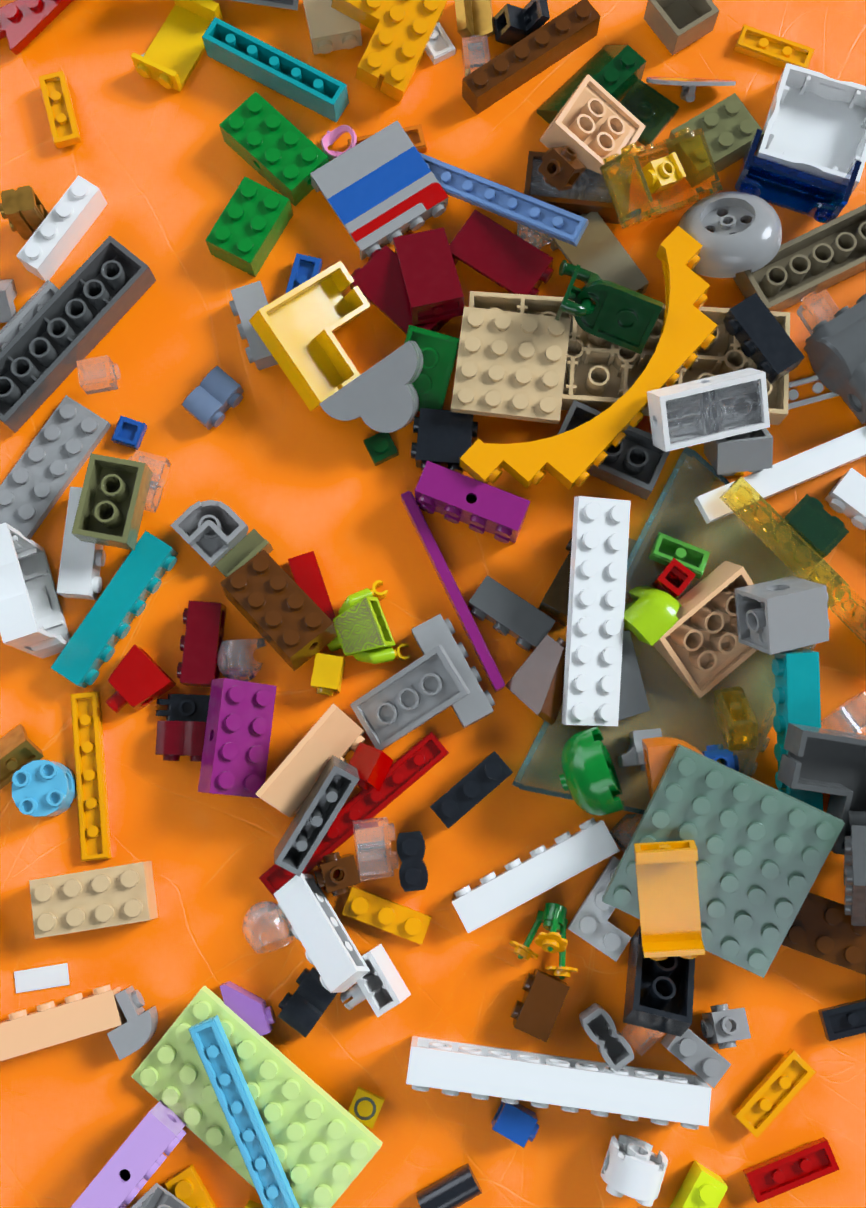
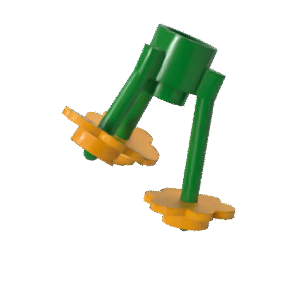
M548 902L545 904L544 911L538 910L536 920L524 944H519L514 940L510 941L509 944L515 948L513 953L519 959L528 961L531 957L537 960L539 955L533 952L529 946L541 923H543V928L550 932H540L535 937L534 943L541 946L546 952H559V966L545 967V970L553 971L554 977H559L563 980L564 978L571 977V972L578 971V968L565 967L566 946L568 945L566 940L567 908L557 903Z

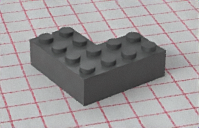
M789 723L784 749L789 752L788 755L782 754L777 779L793 789L830 794L826 813L843 820L845 823L831 851L835 854L844 855L845 836H851V830H849V811H866V735Z

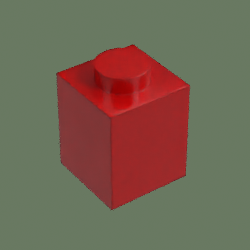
M360 742L349 762L350 765L358 770L359 781L356 786L363 790H367L369 786L379 791L394 760L382 750Z

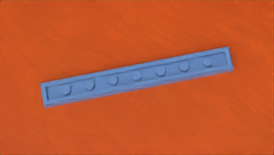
M420 153L446 194L576 247L589 224L588 219Z

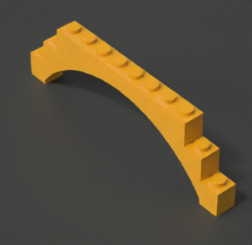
M679 226L660 244L656 257L661 260L665 280L663 325L653 356L645 370L623 396L592 420L572 430L549 438L511 444L483 443L478 438L461 456L460 467L474 479L486 484L489 482L495 483L502 475L503 470L501 469L503 468L526 489L532 483L537 485L546 475L544 470L549 472L569 491L575 485L580 487L590 476L587 471L593 465L598 467L608 456L606 451L611 445L617 447L626 436L624 431L630 425L634 428L644 417L642 412L648 406L647 391L664 388L665 386H673L680 377L677 373L683 367L688 369L698 358L696 355L700 348L706 350L716 338L713 333L718 325L699 310L708 299L706 293L710 285L692 271L701 259L698 255L703 245Z

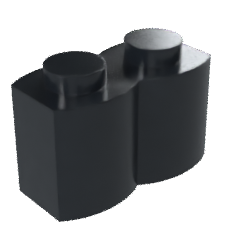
M421 831L399 833L396 847L402 862L399 870L401 886L405 892L425 890L428 882V869L423 860L426 848L423 834Z
M315 966L311 970L307 968L303 970L296 980V983L300 986L293 995L288 992L278 1005L282 1009L278 1017L305 1038L337 995V993H330V991L323 987L320 982V974Z

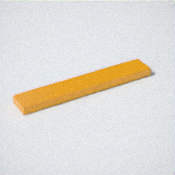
M100 692L70 694L81 862L112 858Z

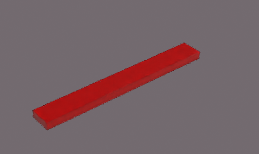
M432 732L391 765L379 791L368 786L367 790L360 791L342 807L302 873L308 874L313 870L317 863L323 861V856L333 853L449 754ZM274 864L259 879L275 898L274 893L290 881L295 874Z

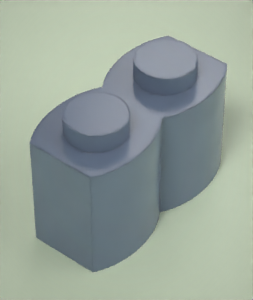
M216 366L206 375L200 385L186 397L182 406L189 414L210 430L213 426L218 427L224 421V414L229 408H235L242 401L244 390L240 384L220 367Z

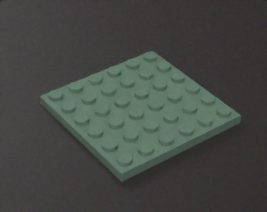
M678 744L602 897V902L640 919L634 843L694 840L698 850L696 866L701 933L705 951L764 978L845 823L831 814Z

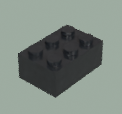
M640 926L630 939L623 1023L681 1037L692 1025L695 958L684 959L680 956H673L660 961L644 958Z

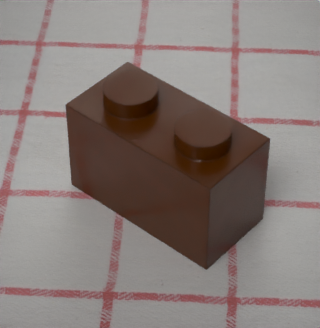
M536 968L533 975L528 973L522 990L526 992L521 1002L516 1001L510 1017L514 1018V1027L547 1042L570 986L566 982Z

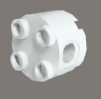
M615 1135L612 1136L600 1174L603 1181L607 1183L606 1191L615 1197L626 1195L634 1198L643 1206L651 1207L654 1200L658 1198L668 1165V1158L660 1150L658 1155L652 1152L653 1145L638 1138L619 1135L617 1140Z

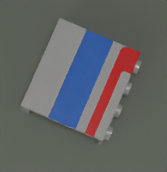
M398 120L310 173L311 185L316 192L321 191L359 248L361 260L370 257L376 250L380 251L382 247L389 243L393 245L394 237L403 236V234L410 230L416 231L425 224V221L432 216L434 218L439 217L446 211L448 204V195Z

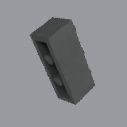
M488 575L468 602V607L471 608L470 613L481 621H484L486 618L494 624L493 629L503 636L510 634L517 639L515 643L528 652L530 649L535 650L556 622Z

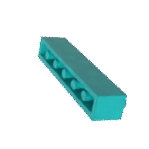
M216 17L202 36L209 57L336 123L349 104L346 84Z
M145 531L137 542L135 551L132 550L55 660L51 669L77 686L86 689L88 685H92L99 676V668L113 656L115 652L114 647L119 639L125 638L129 633L130 623L134 617H138L146 607L145 601L151 593L154 594L161 586V578L165 572L170 571L175 566L178 553L171 546Z
M805 649L776 653L772 661V672L775 675V687L773 688L772 695L776 704V715L773 719V725L777 732V744L774 746V754L778 762L775 783L779 791L823 811V793L793 789L777 779L782 754L788 755L789 752L784 749L788 724L793 723L821 728L819 652Z

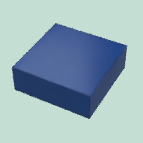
M120 416L111 440L114 443L139 450L148 426L145 423Z

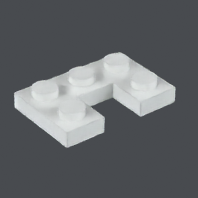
M612 856L567 928L617 962L632 937L608 922L615 907L602 902V897L620 862L619 859Z

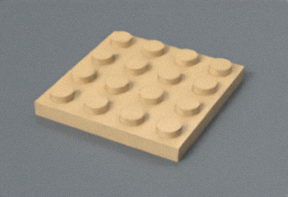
M464 306L451 412L559 424L571 318L560 317L558 321L555 320L556 317Z

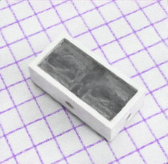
M746 368L647 391L653 446L665 452L770 427L766 372L757 369Z

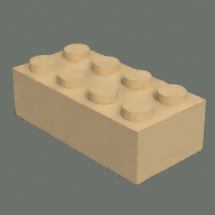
M152 861L29 880L35 939L158 918Z

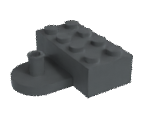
M850 810L849 830H851V836H845L844 908L845 915H851V925L866 926V811Z

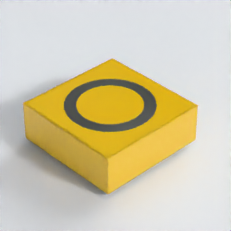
M358 1086L348 1112L360 1123L373 1129L385 1098Z

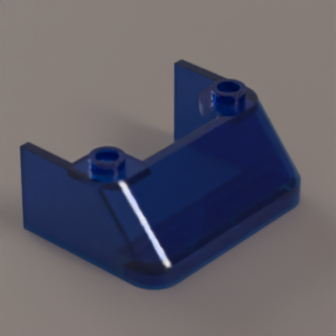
M757 129L741 163L735 189L739 192L756 195L768 203L814 217L820 223H827L836 219L848 203L862 162L856 160L841 184L754 156L763 131Z

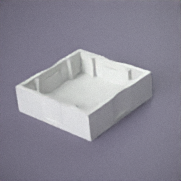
M786 63L773 96L763 128L764 135L757 148L751 169L850 198L860 182L866 162V86L854 82L836 80L823 73Z
M8 523L0 524V634L2 641L6 645L42 659L61 653L71 638L56 593L45 550L33 540L25 538L21 532Z

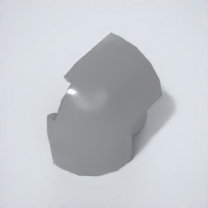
M214 500L196 502L170 525L211 567L247 535L249 530L247 524L229 506L221 501Z

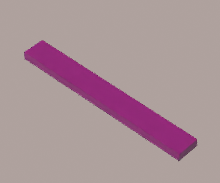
M407 491L401 494L402 503L478 660L496 693L505 686L503 678L412 492Z

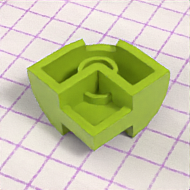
M647 585L638 586L628 592L633 601L625 605L624 629L633 632L639 641L652 646L679 620L676 614L682 605L668 592Z

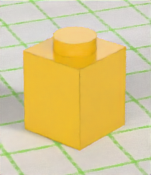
M316 653L310 686L313 689H317V694L333 696V692L341 691L346 661L344 657Z

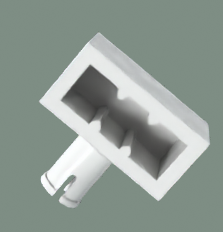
M382 944L362 955L370 972L357 981L356 985L340 994L342 1002L351 996L353 997V999L344 1004L348 1010L353 1009L356 1005L367 999L378 1018L411 995Z

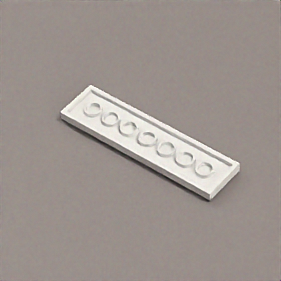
M585 496L574 497L561 722L564 725L618 726L631 504L629 500Z

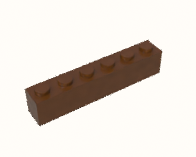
M581 0L462 79L463 99L475 114L478 115L597 36L601 16L588 0Z

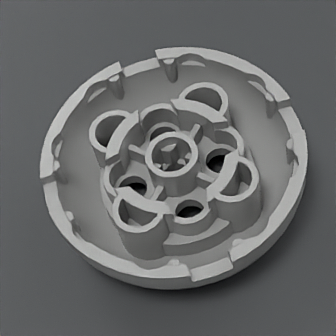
M727 191L709 195L693 204L683 214L677 225L703 245L698 255L701 259L692 271L712 278H734L736 273L750 270L751 273L767 265L776 256L782 243V225L774 208L762 198L746 192Z

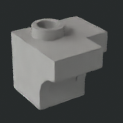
M661 728L631 731L629 733L630 745L628 751L618 756L619 768L641 766V771H646L642 739L662 737Z

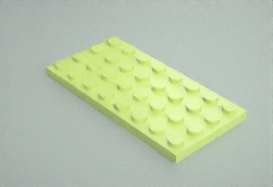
M204 985L131 1077L157 1101L161 1100L186 1123L185 1126L255 1188L188 1030L191 1026L218 1015L299 1207L331 1208L378 1152L383 1142Z

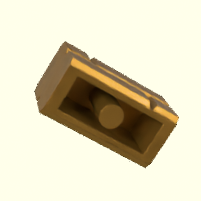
M30 185L18 187L16 191L14 189L2 191L0 194L2 203H0L1 216L3 219H8L13 232L17 231L24 240H28L49 214Z

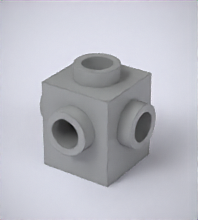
M728 1004L710 1006L711 1012L702 1013L701 1031L704 1038H707L708 1044L718 1043L719 1049L737 1047V1040L751 1038L745 1007L729 1009Z

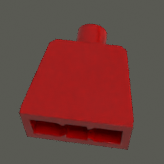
M134 644L108 678V682L117 691L105 702L116 713L127 703L133 708L141 710L172 689L176 683L141 647Z

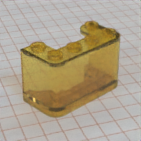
M689 127L674 133L675 139H665L657 143L656 147L654 143L646 146H637L635 142L623 147L621 155L617 153L603 160L604 165L600 167V171L622 230L682 210L707 196L723 190L702 128L690 131ZM676 152L686 177L671 188L651 195L642 168L650 161Z

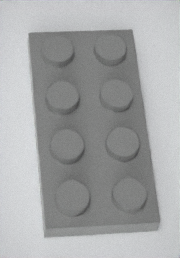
M438 645L351 703L350 706L374 747L384 750L471 692L443 646Z

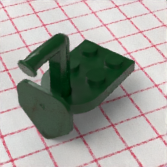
M563 260L559 267V275H567L572 278L555 320L559 321L562 312L568 313L575 317L577 324L587 333L641 354L664 303L611 281L602 280L598 274L581 268V265L577 264L576 266ZM576 279L587 283L582 289L573 286Z

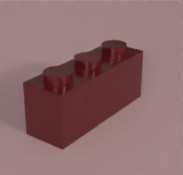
M189 601L188 608L184 609L183 624H186L185 635H182L180 639V651H183L182 662H179L177 666V678H180V683L185 686L211 687L212 680L219 679L227 608L222 603Z

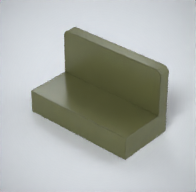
M253 529L215 566L227 578L262 550L270 554L274 549L266 539Z

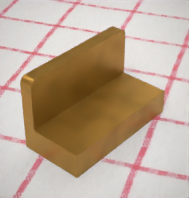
M454 0L457 31L468 45L495 34L492 0Z
M22 724L17 725L0 738V790L12 781L13 774L20 770L22 766L44 757L42 750L28 738L25 727Z

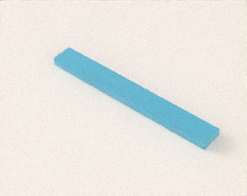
M218 1015L191 1026L188 1030L263 1207L300 1208Z

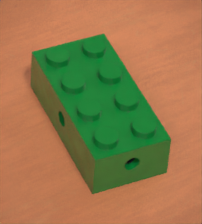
M256 91L219 124L224 142L283 196L289 198L294 206L314 189L311 185L310 173L329 162L328 156Z

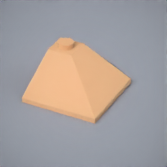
M587 74L550 123L539 141L548 149L568 146L577 153V159L587 169L613 178L646 126Z

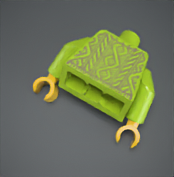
M377 580L373 583L372 589L365 588L347 596L338 611V616L332 620L337 637L327 645L330 651L334 652L342 648L346 656H354L357 661L371 664L394 661L395 658L405 661L411 657V655L404 657L400 654V648L409 647L407 643L400 644L394 650L392 648L396 644L379 603V600L387 596L388 590L381 593L375 590L383 585V581Z

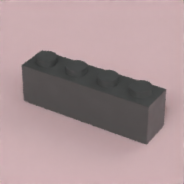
M332 755L274 850V864L300 877L358 783L359 775L357 768Z

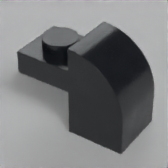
M531 0L524 8L506 4L493 17L495 40L513 46L542 27L550 19L547 0Z

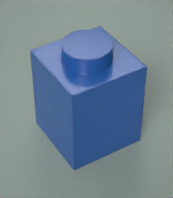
M501 1102L491 1121L492 1130L523 1148L528 1140L533 1141L539 1129L536 1113L521 1104Z

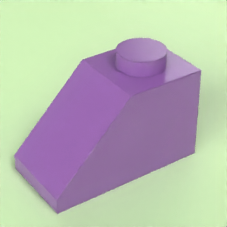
M231 981L219 986L224 1004L260 1036L272 1031V1024L276 1023L275 1014L272 1006L267 1007L264 999Z

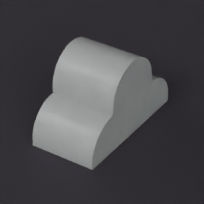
M416 341L406 342L321 402L320 406L329 416L337 420L349 421L361 417L367 426L377 432L390 433L408 426L414 420V417L417 416L419 410V396L412 383L419 377L423 368V355Z

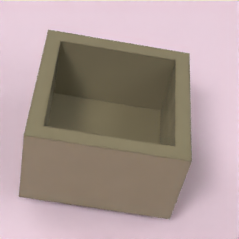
M648 0L644 20L668 51L674 55L713 31L720 10L712 0Z

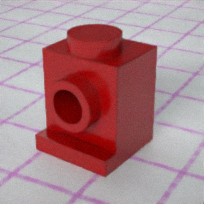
M673 558L651 585L668 592L677 599L696 574Z

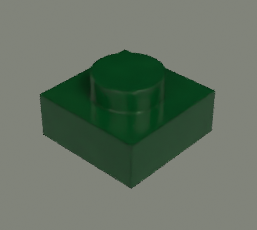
M380 432L363 440L375 466L399 455L389 433Z

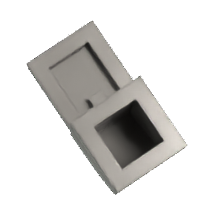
M133 986L115 995L127 1022L107 1033L119 1060L136 1052L148 1043L154 1036L158 1026L156 1006L145 1011L143 1008L145 1005L143 996L139 990H134Z

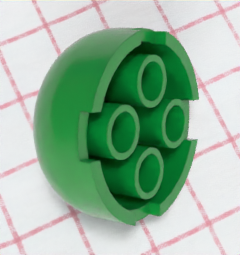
M598 726L578 732L568 739L561 754L563 774H560L559 778L564 791L569 790L579 808L589 814L603 816L624 810L625 803L621 801L619 796L617 797V795L622 794V790L610 753L602 743L604 739Z

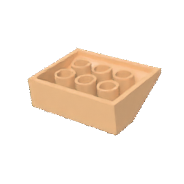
M724 561L678 600L682 605L676 614L679 620L654 644L656 650L699 699L757 651V649L738 642L735 588L753 585L754 583L743 566Z
M333 703L255 794L286 816L294 817L332 755L347 762L344 757L350 750L355 752L359 743L364 742L365 738L362 736L365 731Z

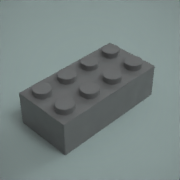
M573 400L558 434L572 430L592 420L602 412ZM630 425L624 431L626 436L617 447L611 445L606 451L608 454L606 459L598 467L593 465L587 472L593 477L647 500L670 451L665 452L653 446L652 434L637 427L633 428Z

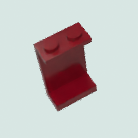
M477 210L473 211L449 245L455 265L458 261L463 262L512 294L538 295L540 292L538 288L542 282L546 284L554 272L552 269L553 257Z
M444 227L394 237L395 254L398 257L408 295L413 326L462 316L465 306L464 295Z
M385 245L380 251H374L362 268L359 267L351 274L354 282L350 285V289L352 290L358 286L363 295L407 334L409 325L413 326L410 303L398 257ZM452 318L415 325V327L438 332Z

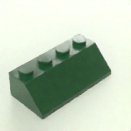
M605 45L537 109L536 113L550 124L587 74L619 101L642 80L646 60L629 45Z

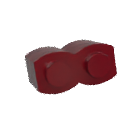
M157 721L155 754L162 755L163 761H180V756H191V762H201L206 722Z

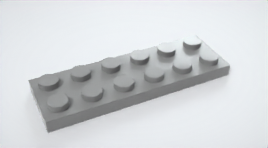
M66 395L0 485V524L8 523L30 540L112 425Z

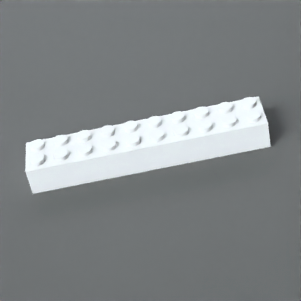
M412 1036L406 1084L412 1085L413 1090L427 1092L430 1088L442 1089L441 1093L451 1096H458L459 1092L471 1093L472 1098L479 1100H488L489 1096L501 1097V1101L508 1104H519V1100L530 1101L531 1106L537 1108H549V1104L561 1106V1110L572 1113L579 1112V1108L591 1110V1114L600 1117H608L609 1113L621 1114L620 1117L629 1121H638L639 1117L651 1118L650 1122L658 1125H669V1121L680 1122V1126L693 1130L699 1129V1125L709 1126L712 1088L701 1077L692 1074L627 1065L619 1071H615L606 1062Z

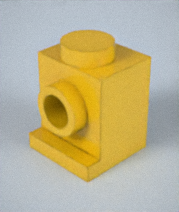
M676 152L650 161L637 171L648 196L669 189L686 177Z

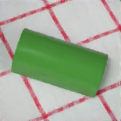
M659 532L652 545L648 559L667 566L675 558L696 574L695 578L700 579L710 552Z

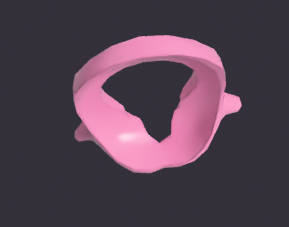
M341 125L331 132L328 130L327 134L321 139L322 150L329 160H333L344 153L328 150L327 148L343 133L348 132L351 135V144L346 151L356 146L357 135L350 126Z

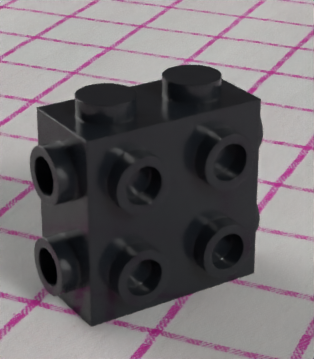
M420 408L419 417H414L413 433H418L417 443L412 442L411 458L415 459L416 467L421 468L423 471L426 462L430 461L463 474L465 470L460 467V458L471 447L472 438H477L478 422L473 421L474 415L451 412V410Z

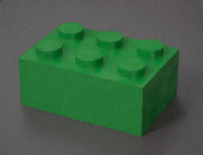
M244 176L205 240L211 255L256 277L294 215L290 199Z

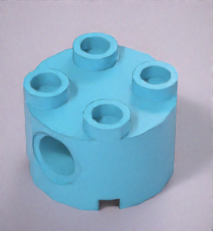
M49 760L32 761L22 766L12 777V798L19 811L25 815L33 817L58 816L70 808V804L77 795L76 777L73 771L59 762Z

